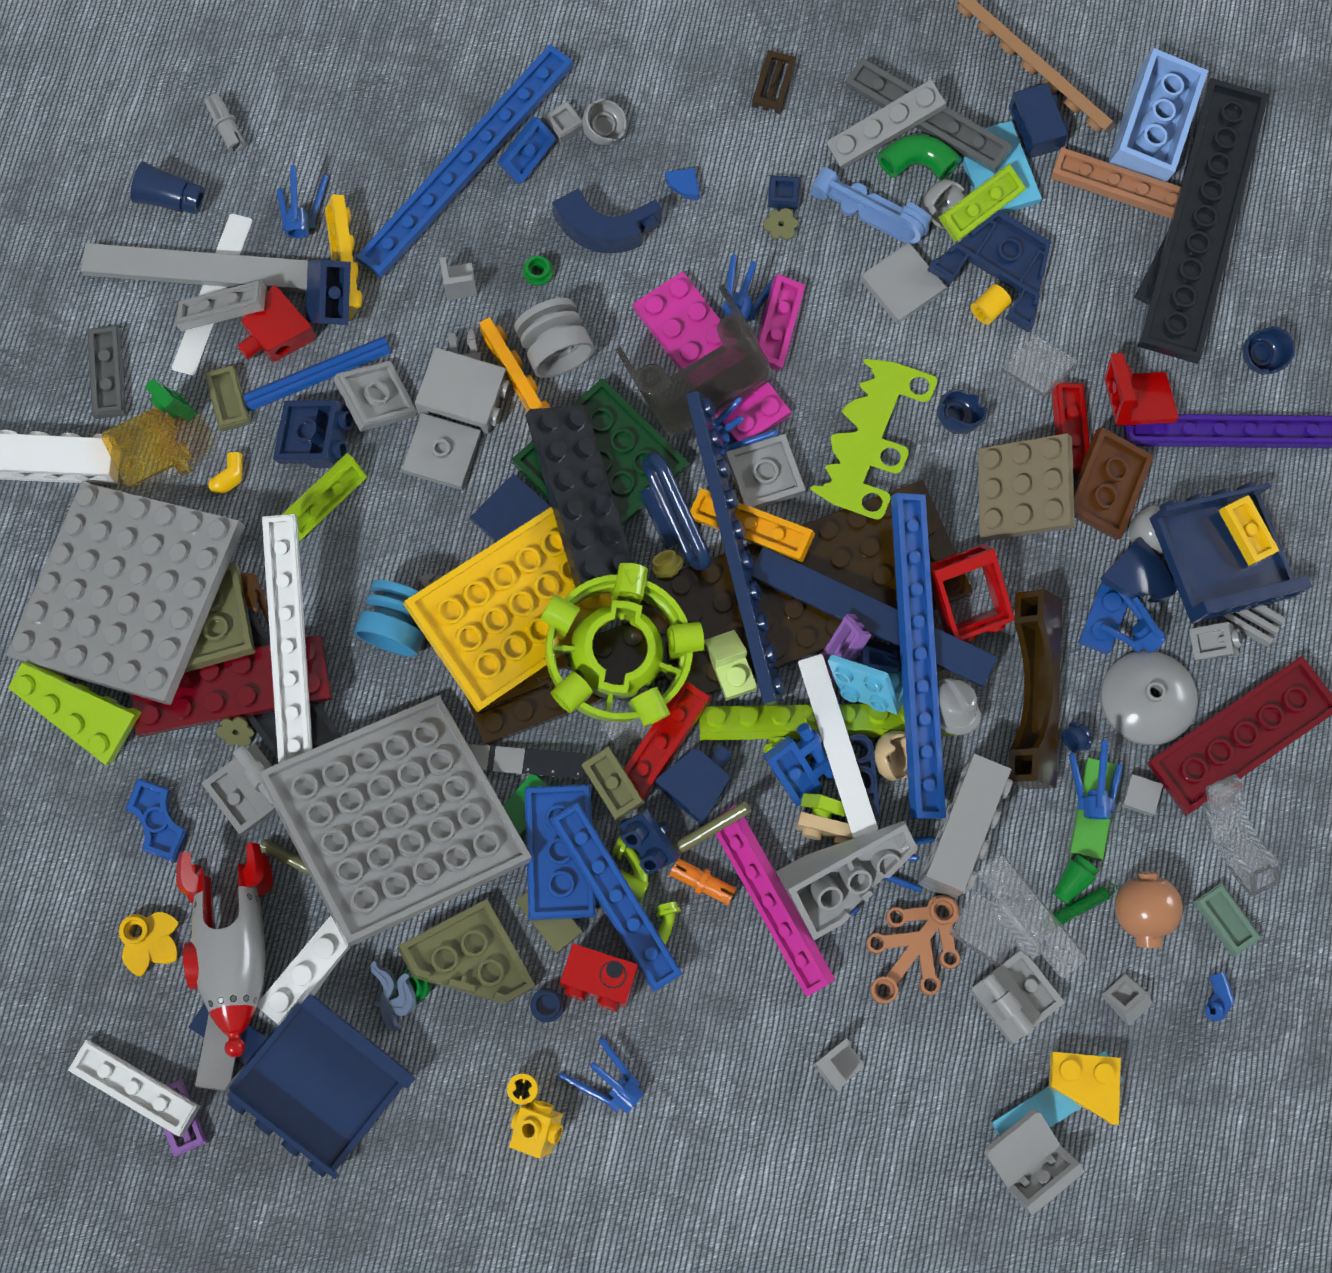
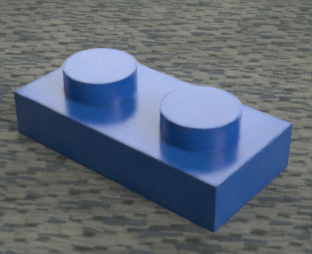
M531 117L497 163L515 183H523L555 142L556 137L539 117Z
M1102 583L1099 585L1078 640L1079 644L1106 655L1110 653L1115 637L1101 630L1100 625L1106 624L1111 628L1119 630L1127 608V604L1116 590Z

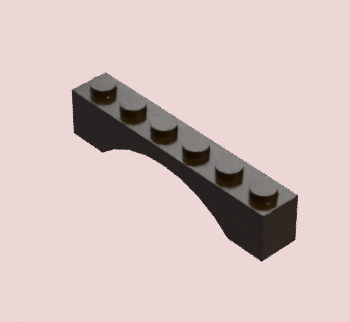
M1045 589L1015 593L1014 625L1023 658L1024 702L1020 726L1015 740L1009 749V768H1011L1008 779L1013 780L1012 784L1025 789L1056 788L1063 599Z

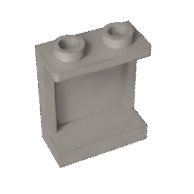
M435 347L415 400L417 413L430 416L431 413L443 415L479 426L482 429V433L489 434L491 427H496L499 422L501 409L498 407L501 399L507 398L511 381L508 380L507 371L504 367Z

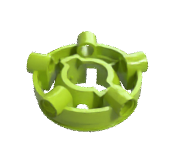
M620 563L617 575H606L589 580L571 591L564 599L554 594L540 620L549 624L545 641V657L549 674L556 686L551 691V695L568 713H572L577 709L587 716L609 722H629L640 719L644 727L670 715L666 704L671 701L683 686L690 671L693 652L704 650V633L700 622L688 623L685 614L677 602L662 588L647 581V567L635 563ZM612 593L610 599L612 602L609 606L598 608L579 622L572 634L569 646H555V638L558 637L564 640L580 610L576 606L578 603L598 594ZM642 600L655 607L670 625L665 631L669 660L677 659L676 668L663 663L664 646L662 638L654 623L641 613L642 605L639 604ZM615 618L630 621L631 625L643 632L647 642V655L644 662L636 670L625 674L622 685L604 682L606 669L597 662L592 649V641L597 630L603 624L613 621ZM555 654H569L572 672L565 679H562L558 671ZM580 670L581 673L584 675L585 680L580 675H578L576 671ZM660 671L674 676L669 688L662 696L657 687L637 695L638 690L642 686L649 687L654 682ZM592 694L606 698L604 711L594 708L585 702ZM632 698L626 705L629 712H610L613 703L612 699Z

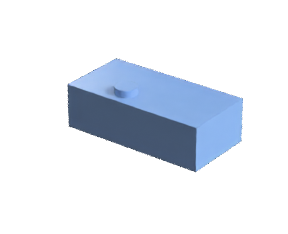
M1153 48L1139 67L1108 163L1167 182L1176 171L1208 70Z

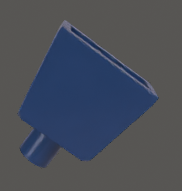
M717 744L708 756L695 747L655 780V787L699 825L703 826L730 782L731 777L722 768L733 755L721 744Z

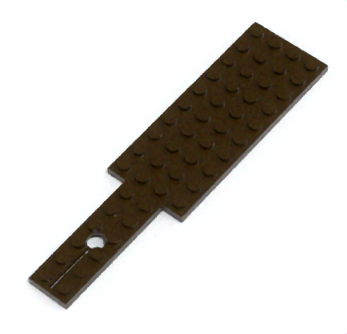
M923 480L888 492L890 494V502L881 519H873L843 509L802 524L801 526L813 530L815 536L803 563L792 558L789 559L898 610L891 496L896 493L926 495L930 563L954 555L956 552ZM878 496L862 502V505L866 510L874 512L881 508L882 499ZM751 543L744 546L745 551L749 550L754 564L762 547ZM726 553L711 558V565L706 570H695L690 566L679 570L678 574L672 578L665 577L650 581L666 591L677 602L685 614L688 623H701L704 640L735 630L746 648V659L753 678H756ZM965 573L943 581L949 604L971 596L973 593ZM753 579V581L758 583L762 598L758 600L760 611L766 614L769 623V631H766L768 643L773 644L777 654V662L774 663L775 670L823 652L842 621ZM932 592V603L934 610L937 609V605ZM642 600L639 604L642 605L641 613L654 623L661 635L664 646L663 663L676 668L677 659L669 660L665 631L670 625L655 607ZM630 622L594 635L592 649L597 662L606 669L604 682L622 685L625 674L640 667L646 658V638L643 632L631 625ZM704 644L703 651L693 652L690 671L685 681L705 694L711 695L722 689ZM569 654L556 658L558 670L568 669L572 671ZM547 665L484 707L483 709L485 710L477 712L467 698L484 745L496 743L572 714L564 710L552 697L551 691L554 688L551 684V676ZM576 671V673L585 680V677L581 673V671ZM660 671L654 682L666 678L668 686H670L674 676ZM592 694L585 703L593 706L606 701V698Z

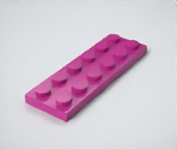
M683 271L633 303L634 311L695 391H699L711 399L716 418L737 397L742 398V402L721 423L724 427L737 417H743V421L728 432L734 442L767 432L791 415L790 409Z

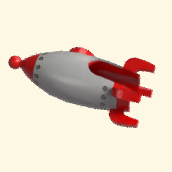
M254 842L246 844V865L238 863L239 914L235 922L226 928L216 929L211 878L204 875V870L200 865L191 864L190 852L180 853L176 866L177 887L183 894L187 895L189 902L193 904L192 941L185 942L183 948L185 979L190 990L198 989L213 1021L228 1036L229 1040L225 1043L224 1050L230 1057L241 1056L245 1050V1043L240 1039V1036L254 1015L264 985L266 950L259 897L264 896L270 891L273 879L268 856L263 855L260 844Z

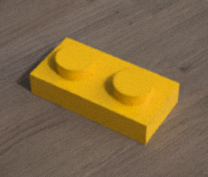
M1249 495L1218 510L1248 566L1279 551Z

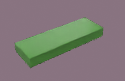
M1092 758L1085 760L1082 776L1085 797L1088 796L1089 790H1097L1100 760ZM1107 762L1105 791H1108V795L1117 764ZM1077 803L1068 854H1078L1085 858L1102 861L1110 819L1084 818V810H1078Z

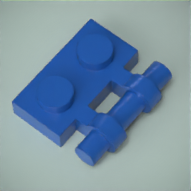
M808 723L798 726L797 731L801 738L797 744L788 736L763 755V758L790 800L797 807L801 805L803 793L815 794L823 788L818 777L822 774H825L827 778L834 777L827 753L821 745L822 739L816 730L811 729ZM812 753L814 759L813 763L809 765L804 757Z

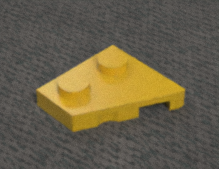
M1050 1052L1049 1087L1061 1095L1072 1099L1082 1108L1098 1115L1108 1124L1119 1125L1121 1058Z

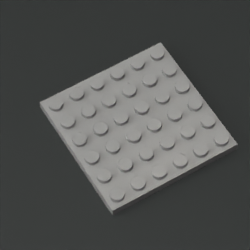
M81 482L5 656L19 662L27 661L57 673L171 705L245 525L239 520Z
M440 695L259 772V778L348 948L531 862L532 856Z

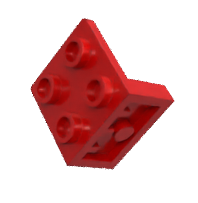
M1112 353L1104 381L1116 426L1176 423L1179 416L1167 374L1165 372L1132 373L1131 366L1126 365L1124 353Z

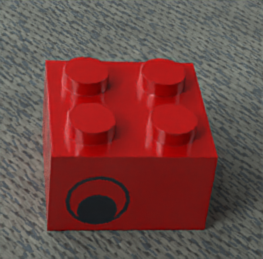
M572 944L560 985L563 989H566L565 994L570 998L585 1002L588 996L597 999L599 1007L617 1012L619 1007L626 1009L638 972V964Z

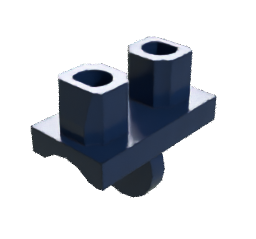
M648 809L641 811L633 817L623 819L619 824L623 830L622 841L628 848H635L642 858L639 865L646 874L653 873L662 867L674 863L680 857L665 835L669 827L665 821L657 823Z

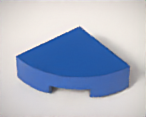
M694 168L665 172V181L671 190L673 189L686 199L699 200V189Z

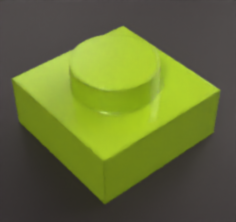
M803 793L800 806L811 809V814L831 819V815L845 816V810L841 801L821 794Z

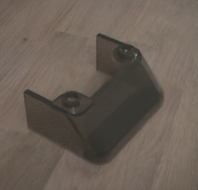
M724 284L718 288L731 313L721 319L717 326V334L723 345L671 377H668L664 369L657 364H647L635 370L621 346L615 349L662 429L669 435L678 436L694 427L686 394L699 391L707 398H710L715 414L727 408L737 397L743 398L765 385L772 376V368L766 355Z

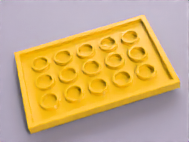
M552 507L403 602L411 617L477 712L547 665L545 641L549 624L540 619L554 594L564 599L575 589ZM612 593L598 594L578 603L576 606L580 610L564 640L558 637L555 638V646H569L572 634L579 622L598 608L609 606L612 602L610 600ZM609 622L603 624L599 629L607 625ZM555 654V659L561 656V654Z

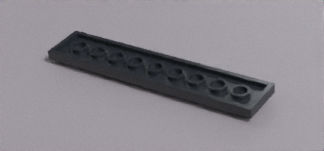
M1210 78L1137 347L1198 364L1200 361L1269 94Z

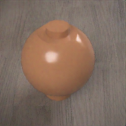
M1138 872V877L1129 879L1121 886L1115 898L1116 918L1124 931L1135 937V945L1137 947H1163V936L1173 933L1182 918L1183 903L1178 890L1168 880L1159 878L1158 872Z

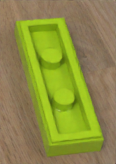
M1008 164L938 216V219L953 241L956 242L1027 188L1013 167Z
M348 453L282 514L297 515L299 541L368 477L355 459Z

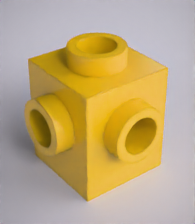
M534 1100L533 1103L520 1107L515 1112L511 1121L513 1134L509 1148L539 1159L552 1154L554 1145L558 1144L563 1133V1125L560 1124L563 1114L554 1111L552 1104L539 1100Z

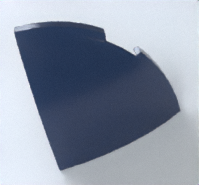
M1140 537L1100 578L1109 587L1133 599L1136 596L1144 597L1151 595L1147 600L1150 603L1165 601L1177 592L1174 582L1163 562Z
M872 639L867 641L855 660L856 663L886 673L901 671L900 648Z

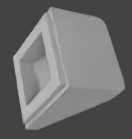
M1126 973L1101 994L1104 1000L1128 1025H1131L1152 1005L1150 994Z

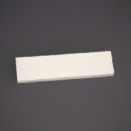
M85 1040L68 1069L71 1073L179 1137H184L201 1107L199 1104L90 1040Z

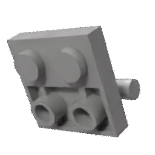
M253 744L248 749L244 746L237 748L233 752L236 758L201 783L241 836L245 835L276 811L259 778V772L271 767L272 764L256 744Z
M1023 948L969 989L1010 1044H1014L1021 1037L1027 1036L1035 1029V1026L1065 1003Z

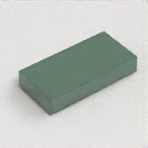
M1219 883L1193 901V904L1231 957L1237 956L1261 939L1259 933L1222 883Z

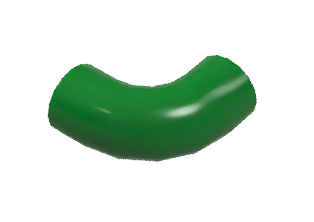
M923 134L903 136L890 143L877 154L879 165L893 178H896L910 166L921 165L928 168L939 180H943L958 167L962 160L949 145L936 137Z

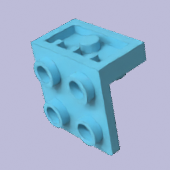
M835 655L829 657L828 663L840 695L850 702L858 701L870 705L879 712L899 713L903 706L902 673H886Z

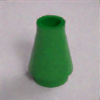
M1077 854L1073 860L1069 859L1052 894L1068 905L1078 894L1096 880L1094 876L1099 870Z

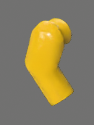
M239 452L227 453L226 469L209 480L208 485L211 492L224 494L241 483L243 454Z

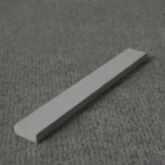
M85 243L81 272L84 276L235 287L262 280L267 287L266 290H270L271 287L276 285L280 291L307 293L308 260Z

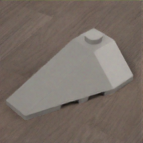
M902 821L807 854L779 869L776 873L813 940H816L843 925L851 917L849 913L862 900L866 902L873 895L871 891L884 878H890L918 848L906 823Z

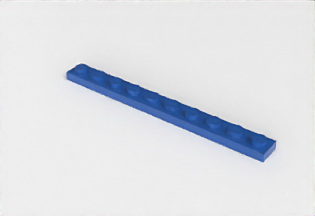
M549 44L356 256L357 261L381 279L573 68V60Z
M896 493L891 496L910 819L946 818L926 495Z

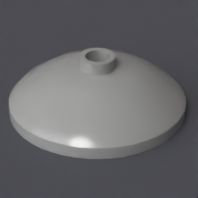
M1139 651L1123 656L1107 671L1101 685L1100 700L1107 721L1118 734L1137 744L1153 746L1171 742L1188 729L1196 715L1198 696L1191 675L1176 659L1161 652L1153 651L1148 653L1147 651ZM1150 688H1155L1159 691L1158 698L1150 694Z

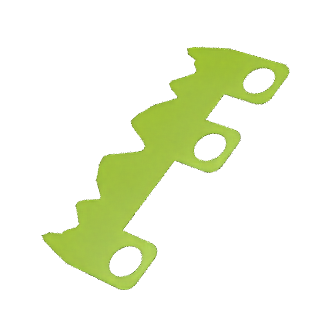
M864 359V363L872 368L871 371L875 376L874 379L859 384L868 396L855 399L842 409L843 414L856 425L858 431L831 435L832 450L840 464L825 466L832 479L831 482L823 486H812L809 488L833 505L873 519H881L890 502V494L863 482L870 466L893 474L902 471L909 451L905 446L882 439L883 433L899 394L921 402H927L933 395L937 379L931 374L895 362ZM916 377L925 378L929 382V390L921 395L913 393L909 387L912 379ZM887 448L896 449L901 455L900 462L894 466L885 465L880 458L882 451ZM869 493L879 495L882 499L881 508L874 512L866 510L862 505L863 497Z

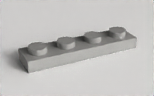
M930 79L826 141V144L840 169L843 170L943 111L947 106L934 82Z

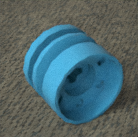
M374 580L370 587L374 595H368L365 601L367 605L377 612L363 611L360 613L353 631L355 636L375 647L407 657L418 656L425 635L414 626L417 624L403 605V602L419 591L401 583Z

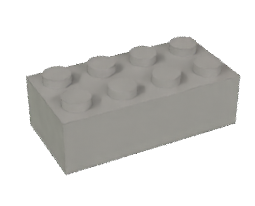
M975 753L965 763L947 806L946 818L942 819L917 885L940 895L950 896L953 899H956L961 894L965 895L967 890L970 891L978 873L973 870L974 865L985 856L989 846V841L985 840L986 834H989L991 828H995L1001 814V810L996 808L1003 798L1006 799L1013 780L1008 779L1011 768Z

